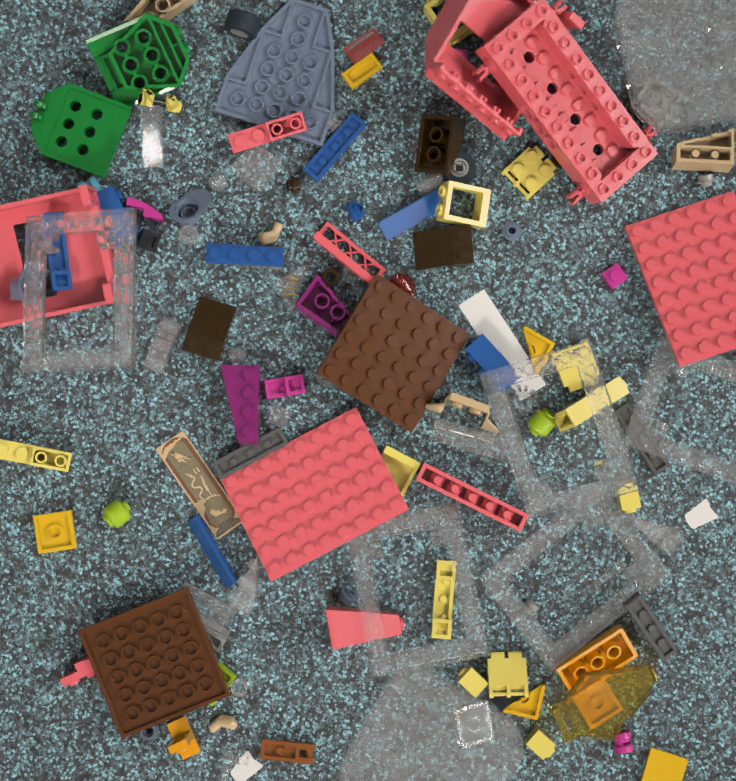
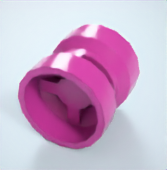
M622 729L611 732L612 739L615 742L613 746L614 753L624 754L633 751V744L630 742V730Z

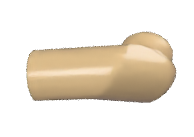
M275 222L271 231L258 234V241L262 244L277 241L284 225Z
M220 715L208 725V728L212 733L216 732L220 727L234 730L238 723L232 716Z

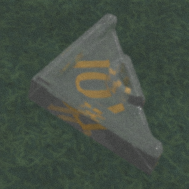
M305 265L274 282L290 313H293L306 271Z

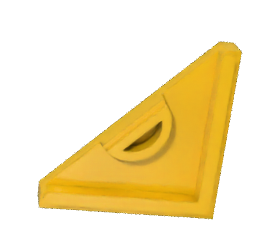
M524 326L523 333L535 373L538 374L555 342Z
M540 684L528 692V697L521 696L510 703L503 712L538 720L546 685Z

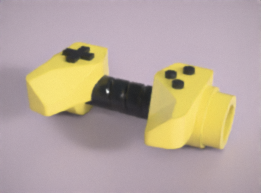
M143 89L139 93V105L146 107L156 105L174 113L181 111L182 103L174 95L167 94L164 100L155 98V94L148 89Z

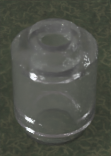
M428 173L417 178L415 187L419 194L422 193L423 196H426L437 190L444 180L441 174Z

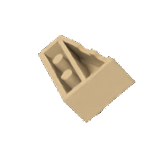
M734 128L726 132L714 133L707 137H698L676 143L671 152V170L728 173L734 165Z

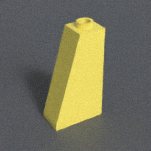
M618 376L556 412L554 420L560 432L577 426L630 393L626 382Z

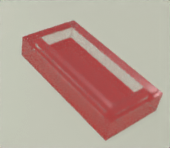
M372 28L344 47L343 51L352 63L355 64L385 44V41L376 29Z

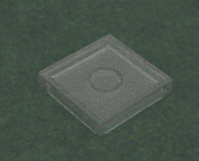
M257 146L245 150L231 167L230 171L261 194L284 164L262 146Z

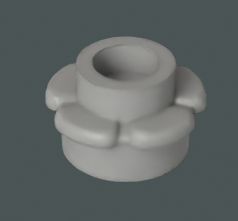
M713 173L701 174L697 176L698 181L696 183L700 184L701 187L712 186V182L716 179L713 178Z
M527 598L525 602L522 601L524 605L522 609L526 613L537 615L540 607L530 598Z

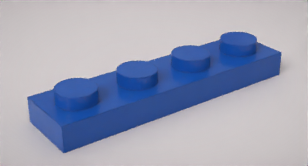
M352 112L304 167L303 171L318 183L365 129L367 124Z
M206 243V263L283 268V247Z

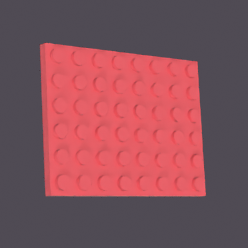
M734 191L625 226V232L678 368L735 350L736 196Z
M356 407L290 441L288 445L220 479L271 582L409 510Z

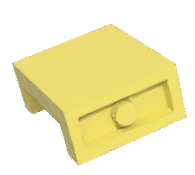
M386 445L381 456L403 497L421 463Z

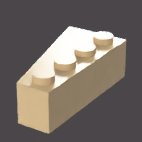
M141 0L123 22L144 12L171 20L198 0ZM144 31L138 34L140 40L148 36V33Z

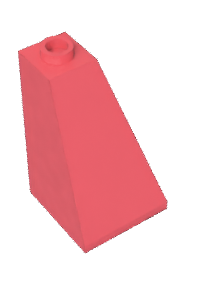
M332 605L326 607L333 650L401 635V629H405L403 617L399 618L396 612Z

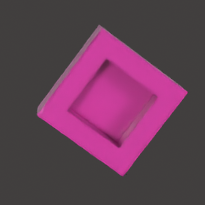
M618 263L601 274L611 290L628 279Z

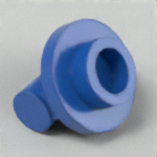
M352 201L344 206L353 223L359 221L364 216V207L361 203Z

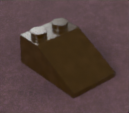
M422 114L414 172L450 175L464 139L466 119L456 116Z
M471 225L450 226L412 233L416 271L473 266L474 255Z
M200 296L188 327L182 350L221 362L237 307Z

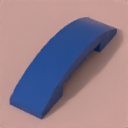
M64 212L43 213L52 290H72Z

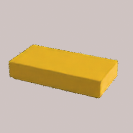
M370 53L341 73V76L353 91L383 69V66L375 55Z

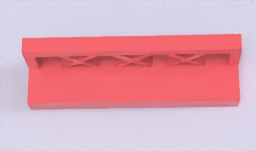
M328 221L319 232L317 231L313 235L315 242L366 284H369L373 277L367 272V266L377 267L380 270L378 273L380 276L386 271L384 267ZM327 228L334 232L335 240H328L322 235ZM337 242L348 243L350 252H342L338 248ZM352 254H361L364 257V264L354 262Z

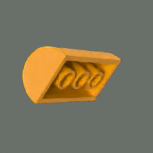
M617 624L555 663L553 667L574 698L637 658L638 654L623 628Z

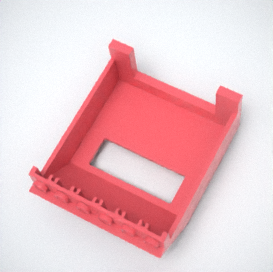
M446 0L426 35L425 76L502 140L505 141L507 136L511 137V135L520 136L523 129L521 127H514V124L521 112L497 80L493 83L489 78L485 77L480 83L477 82L476 79L482 72L472 76V72L477 68L452 48L448 42L460 22L486 42L536 0ZM563 11L557 16L568 31L569 29L582 30L585 24L573 11ZM530 53L524 54V60L527 63L532 61Z
M82 185L72 190L0 205V327L122 301L96 187ZM64 212L65 235L73 289L57 291L55 296L37 299L31 306H27L23 301L11 300L9 298L10 281L13 277L21 274L24 267L14 226L39 220L46 245L43 213Z

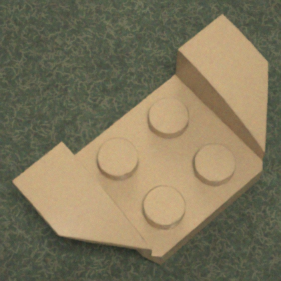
M451 392L444 398L442 403L426 404L425 406L427 410L441 414L446 402L450 401V405L461 409L464 406L469 408L468 412L478 416L481 413L485 414L480 429L493 434L499 432L488 419L490 415L489 405Z

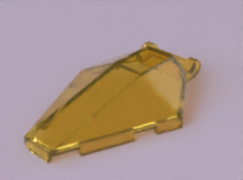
M650 664L582 673L564 699L549 707L561 731L562 741L567 743L579 736L614 741L623 728L621 726L626 719L633 717L648 698L649 690L656 682H659L654 668ZM562 711H564L566 719L572 728V730L570 731L568 730L567 725L564 721V718L561 713Z

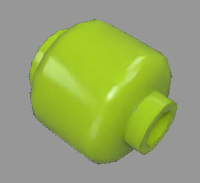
M546 408L535 410L527 420L530 427L528 429L529 432L536 437L538 435L547 436L556 425L554 420L556 417Z
M113 500L103 508L102 518L110 528L113 526L119 528L131 518L129 513L131 508L125 501Z

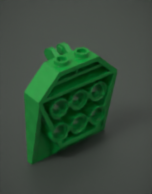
M144 12L85 39L114 100L128 106L138 104V96L143 89L151 90L155 94L154 97L180 87L190 62L188 55L191 54L186 40L181 41L180 39L183 34L179 25L174 26L172 21L149 12ZM140 32L148 33L149 37L146 41L138 39ZM124 41L128 47L126 50L120 51L116 47L117 43ZM155 50L157 52L156 58L149 59L146 56L147 51ZM129 59L136 62V66L132 69L127 68L125 62ZM157 68L165 69V74L162 77L155 75ZM137 77L145 80L142 86L134 84V80Z
M71 83L44 94L43 99L41 98L39 101L35 100L33 105L37 107L38 112H30L29 116L32 117L30 126L41 154L47 159L105 179L133 108ZM76 104H81L79 111H73V107ZM98 112H102V117L98 120H95L94 115ZM74 122L73 128L66 129L67 123ZM90 130H95L93 137H87V133ZM67 139V144L64 147H59V142ZM88 147V153L80 155L81 149Z

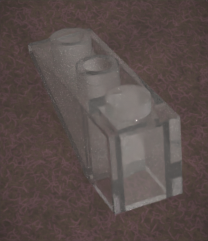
M141 105L144 167H163V110L160 105H152V107Z
M259 556L251 558L246 566L249 568L246 575L241 574L237 581V584H239L237 590H232L226 599L229 601L227 607L245 618L248 617L258 600L261 563Z

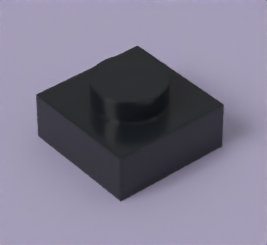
M142 228L136 246L155 253L162 235Z
M493 696V698L489 699L502 712L515 697Z

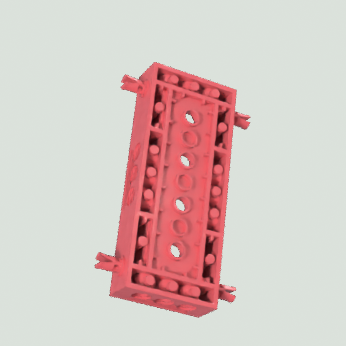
M536 0L475 51L483 64L472 72V76L482 72L476 79L480 83L491 73L577 186L576 189L566 196V199L573 198L570 202L571 205L574 206L583 197L590 204L602 203L658 154L649 142V139L658 133V129L650 132L655 125L649 123L641 131L557 17L567 9L566 5L557 9L563 0H557L551 7L546 0ZM525 53L531 54V63H527L524 60ZM548 84L555 86L554 94L548 92ZM572 114L578 117V123L576 125L572 124L570 121V117ZM595 145H598L601 148V152L599 155H596L593 152V147Z

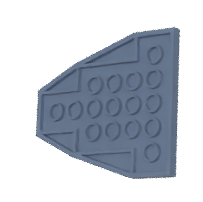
M289 0L260 29L256 39L251 41L228 71L214 112L257 126L302 111L307 130L288 137L323 147L335 113V51L329 10L302 0Z

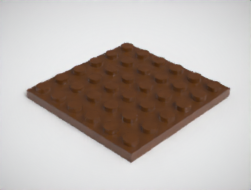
M375 273L315 373L412 433L426 410V404H429L470 334Z
M188 586L78 630L121 739L231 695Z

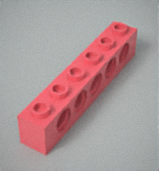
M424 462L415 480L521 532L529 514Z

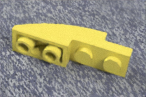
M0 439V459L65 472L69 470L72 456L70 452Z

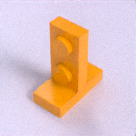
M185 715L167 723L173 738L167 747L170 754L176 752L184 760L201 751Z

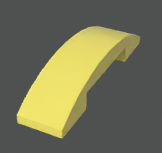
M437 560L431 638L451 640L456 561Z

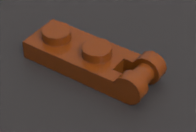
M262 738L260 759L314 764L313 751L316 749V743ZM300 749L306 750L305 756L299 755Z

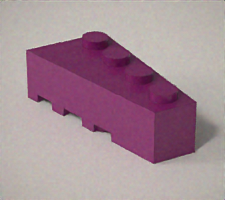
M318 274L295 304L297 312L334 338L338 336L351 314L346 306L333 294V291L325 285Z
M221 365L237 440L240 445H259L260 366Z

